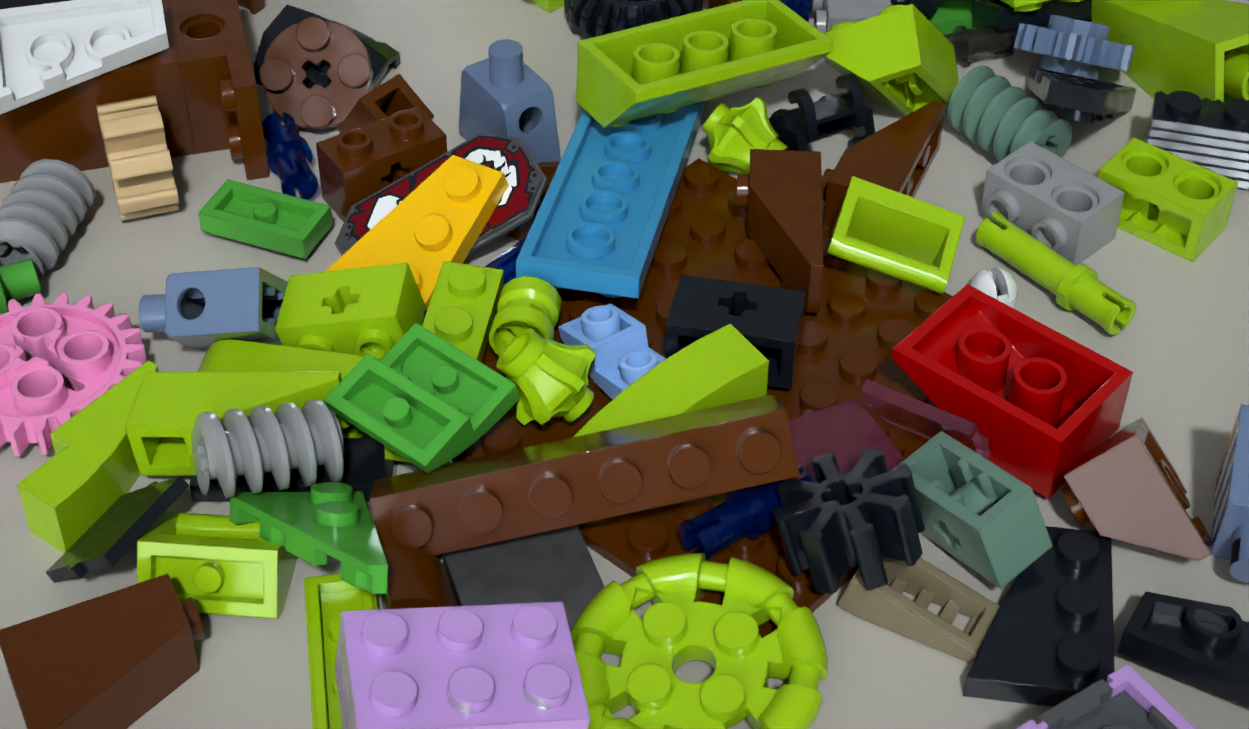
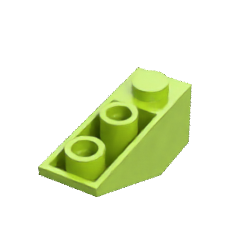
M340 371L145 372L125 425L141 476H196L192 452V432L195 420L199 414L210 411L217 416L221 423L225 411L234 408L243 411L247 418L252 408L260 405L269 407L274 414L278 406L285 402H292L301 410L305 402L311 399H319L324 402L323 400L342 381ZM335 414L341 429L350 427L351 423Z

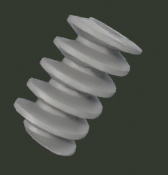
M42 159L32 162L23 170L20 179L13 185L10 194L3 200L0 207V266L31 258L39 283L41 282L44 272L49 271L56 265L59 254L65 250L68 240L76 232L77 225L83 221L86 211L94 203L96 196L94 186L85 173L71 164L54 159Z
M319 399L306 401L301 410L296 404L285 402L278 406L275 414L265 405L252 408L248 418L243 411L234 408L225 411L221 423L212 412H203L197 416L194 423L192 452L196 477L202 495H207L210 480L217 479L225 497H233L238 476H245L252 494L262 492L264 474L267 472L272 473L279 490H286L289 488L292 469H298L303 483L306 487L316 484L318 466L321 465L325 466L331 482L338 483L342 481L344 443L341 426L334 411L329 410L326 404Z

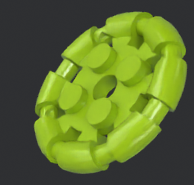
M688 553L667 556L636 567V576L620 585L613 580L600 590L586 605L570 632L572 641L575 643L574 651L590 715L588 729H729L746 717L747 722L753 729H810L823 702V697L818 692V686L820 681L827 678L828 657L821 630L810 608L797 606L792 600L794 595L793 588L781 578L760 566L731 557L729 564L706 561L705 553ZM702 589L725 592L723 604L699 602ZM652 600L654 604L646 610L642 621L634 610ZM771 619L778 629L761 638L758 626ZM602 653L622 656L621 666L605 664L601 660ZM694 660L704 661L715 669L714 673L707 680L699 683H687L675 675L680 666ZM769 677L789 680V684L782 685L778 689L768 688ZM629 704L637 713L628 720L624 717L615 719L613 716L614 713Z

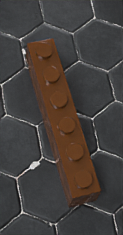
M772 394L442 465L429 473L419 470L374 480L369 500L382 547H413L435 556L800 477L787 410L777 395Z

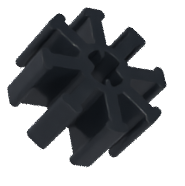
M870 448L861 450L862 457L849 474H840L834 452L825 453L812 459L818 483L791 478L782 480L777 487L783 508L777 507L773 509V515L788 566L794 576H799L803 570L809 569L816 591L829 594L836 593L838 590L837 583L850 566L859 567L865 590L870 591L888 583L882 557L905 561L906 565L913 566L923 554L918 533L923 532L925 526L912 473L906 464H899L897 469L888 472L882 450Z

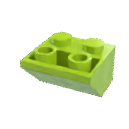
M913 4L889 6L880 11L879 15L858 22L838 23L830 27L828 32L823 33L833 41L832 52L823 57V59L841 75L848 73L855 75L862 86L863 92L904 116L934 100L946 102L945 110L948 109L949 99L955 86L959 83L954 46Z

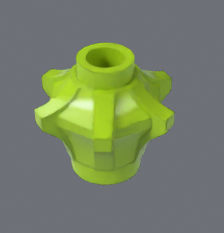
M759 96L747 105L734 106L731 109L724 103H721L708 117L702 127V130L709 135L710 154L707 157L709 158L708 164L721 171L749 173L750 149L788 150L789 148L778 139L779 135L771 126L767 116L766 101Z
M528 328L518 334L503 350L496 364V367L506 375V378L517 385L520 399L516 402V419L523 425L532 420H536L542 425L549 421L551 417L562 416L567 422H572L580 417L590 406L594 398V392L587 386L588 371L593 359L596 357L595 350L588 344L567 345L558 343L549 337H541L533 328Z

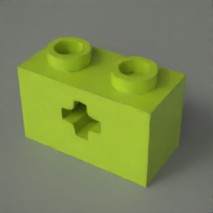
M408 263L290 275L275 331L283 346L355 354L363 357L368 353L380 361L415 323L422 326L426 305Z

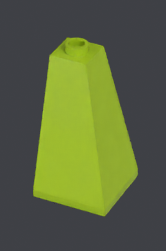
M1091 0L1092 23L1110 26L1107 40L1135 46L1129 72H1122L1153 99L1155 93L1163 91L1165 94L1175 91H1188L1199 96L1201 100L1204 98H1209L1212 101L1219 99L1223 103L1236 99L1249 101V4L1227 0Z

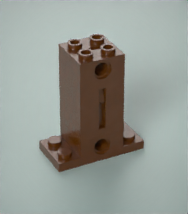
M164 0L162 3L169 42L168 49L0 114V183L18 181L24 169L32 162L42 159L60 160L75 166L80 171L109 167L96 105L152 95L156 96L158 110L161 112L166 145L170 151L171 158L230 149L232 160L243 159L247 180L269 177L257 84L238 1Z

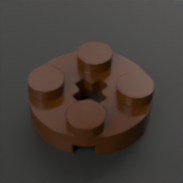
M316 17L306 18L300 23L293 24L283 30L270 44L264 57V63L260 68V80L270 105L290 124L304 130L322 131L329 128L331 130L339 128L357 101L373 90L372 62L370 54L361 40L343 25L324 21ZM323 62L330 64L331 67L326 73L331 79L330 84L325 88L319 84L314 85L311 89L307 88L305 82L309 76L305 71L312 63L316 66L321 65Z

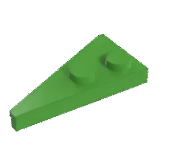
M323 482L312 485L310 492H260L257 494H252V492H235V495L230 497V522L236 525L260 522V537L262 539L284 546L285 551L314 566L326 565L327 555L341 561V580L354 587L368 590L372 594H387L388 563L362 491H352V487L344 483Z

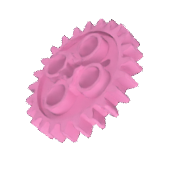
M63 292L56 298L54 303L45 304L41 294H35L31 306L22 307L15 299L9 300V312L0 314V448L6 442H11L14 456H20L29 443H38L42 455L48 454L52 446L50 433L147 362L140 329L132 328L130 316L127 313L115 316L113 304L110 302L94 309L92 296L87 295L75 305L69 304L67 293Z

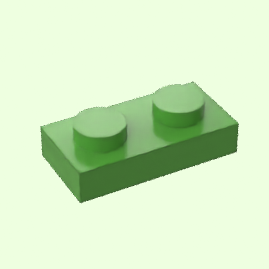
M229 179L225 181L198 212L201 231L303 259L308 257L333 225L331 206Z

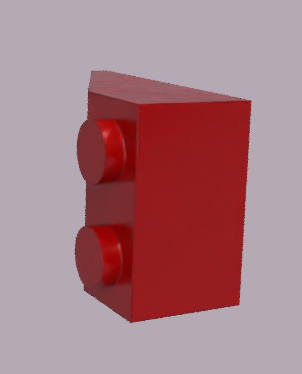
M968 284L896 345L892 352V359L985 459L1048 499L1066 482L1063 475L1068 466L1108 440L1119 429L1133 372Z

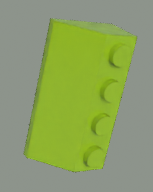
M743 0L577 41L576 102L604 128L624 126L631 120L657 113H672L683 106L706 100H720L728 94L751 88H765L772 85L773 82L795 77L831 53L833 41L779 0Z

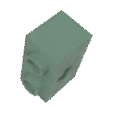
M940 431L900 463L906 464L912 473L925 530L920 533L999 588H1003L1053 546L1032 488L946 433Z

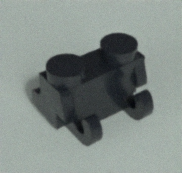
M848 73L838 76L835 80L837 88H845L847 92L838 95L826 94L816 102H813L810 94L804 88L788 93L789 103H797L799 107L791 110L779 109L769 118L771 126L779 135L778 139L789 147L788 150L808 151L807 144L818 141L819 137L844 129H850L856 135V138L848 141V147L875 133L872 108L865 106L862 86L855 75Z

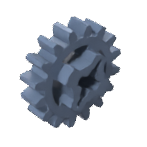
M1050 15L1048 28L1019 23L1013 48L1041 54L1038 66L1041 69L1097 80L1100 67L1129 72L1135 46L1108 41L1110 26Z

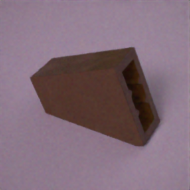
M165 574L1 629L0 648L27 729H127L199 671L193 641L205 638V633L193 598L188 597L179 600L169 574Z

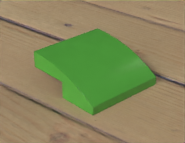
M415 323L380 361L367 353L323 401L329 410H333L335 414L426 473H429L446 464L475 443L513 407L520 397L515 383Z

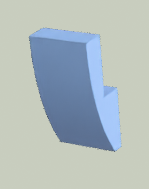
M611 303L589 308L582 313L581 317L558 326L560 338L564 344H588L595 350L596 357L590 365L588 375L612 400L625 388L666 359L649 348L646 326Z

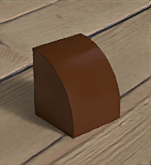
M397 74L361 97L338 130L341 133L348 129L359 128L387 118L398 111L409 110L417 106L431 120L435 116L403 77Z
M382 547L388 563L387 594H381L383 609L458 606L447 569L438 558L426 551L413 547Z

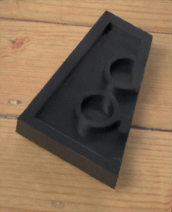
M1032 65L1026 86L1043 102L1060 106V117L1091 124L1094 123V120L1114 119L1115 113L1131 110L1137 89L1101 80L1045 70Z
M1046 526L1053 546L1016 576L966 677L963 696L1054 707L1101 679L1107 682L1108 675L1115 672L1111 538L1101 536L1098 532Z
M1145 591L1123 631L1117 653L1139 661L1151 669L1166 672L1203 687L1222 698L1249 706V622L1242 621L1240 615L1232 607Z

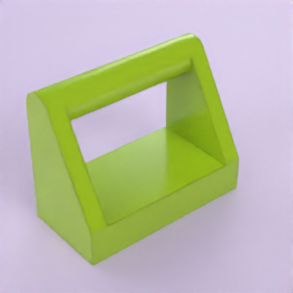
M852 176L837 212L826 253L943 294L950 277L966 216Z
M167 511L137 541V584L169 574L179 600L192 597L199 613L278 618L285 606L298 557L285 551L284 546L262 539L260 537V522L236 525L230 522L228 515Z

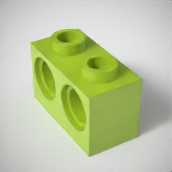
M1135 137L1105 163L1098 172V178L1125 192L1117 228L1191 262H1194L1227 228L1238 185L1237 181Z

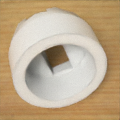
M993 267L991 271L983 269L975 274L970 286L1015 309L1018 291L1015 279L1009 272L1001 267Z

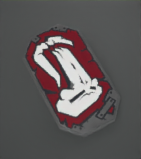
M478 134L351 206L335 241V245L340 254L343 255L452 155L503 172L509 184L469 254L532 219L548 180L521 138Z

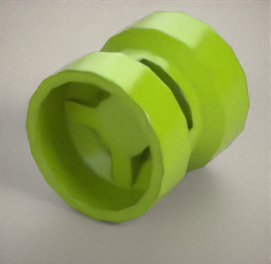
M528 276L514 278L504 285L497 304L498 313L492 321L489 332V344L498 356L501 355L506 346L518 334L528 328H533L541 337H549L554 340V327L559 320L562 308L561 297L557 289L547 281Z

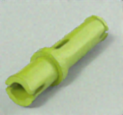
M999 212L992 213L991 220L986 217L980 224L976 232L977 244L989 249L1017 268L1021 273L1055 294L1056 303L1068 311H1075L1077 309L1102 326L1111 335L1119 334L1120 327L1125 329L1132 321L1136 311L1135 302L1129 298H1124L1100 282L1097 272L1086 264H1073L1043 242L1007 220Z

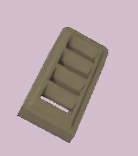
M882 557L888 583L870 591L864 589L859 569L857 570L837 604L839 607L863 620L969 663L974 660L1001 609L999 605L921 557L913 566L906 565L905 561ZM903 592L916 596V600L913 601L904 596ZM930 603L944 607L939 617L927 610ZM958 613L971 618L964 632L951 625Z

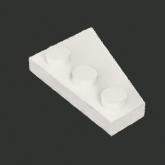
M71 0L0 9V114L168 49L169 42L162 0Z

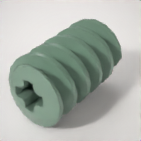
M980 65L971 69L955 86L949 99L947 115L952 128L958 133L965 134L969 141L980 145L984 152L995 156L998 161H1001L1029 141L1038 144L1061 158L1069 149L1072 140V126L1069 121L1064 119L1058 120L1056 113L1052 109L1042 108L1037 99L1027 97L1021 88L1011 86L1005 77L996 76L990 67Z

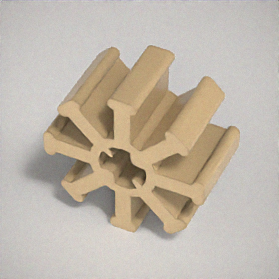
M152 95L96 105L121 221L179 210V199L172 173L173 166L170 151L167 149L161 112L158 110L156 96Z

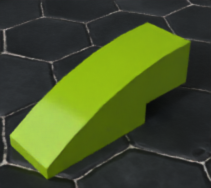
M728 324L694 341L656 365L625 388L593 416L574 437L767 396L769 360L734 326Z
M149 360L50 433L55 456L17 484L29 531L62 553H65L121 495L127 494L141 475L125 430V425L145 372H159L158 365Z

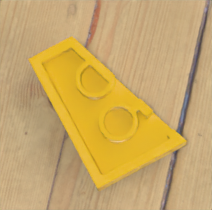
M452 155L324 272L408 263L426 305L425 318L443 261L463 264L509 186L504 173Z

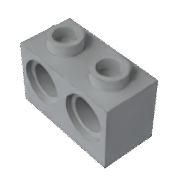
M1029 141L987 169L980 216L991 220L992 213H1001L1007 220L1077 265L1115 239L1125 192L1038 144Z

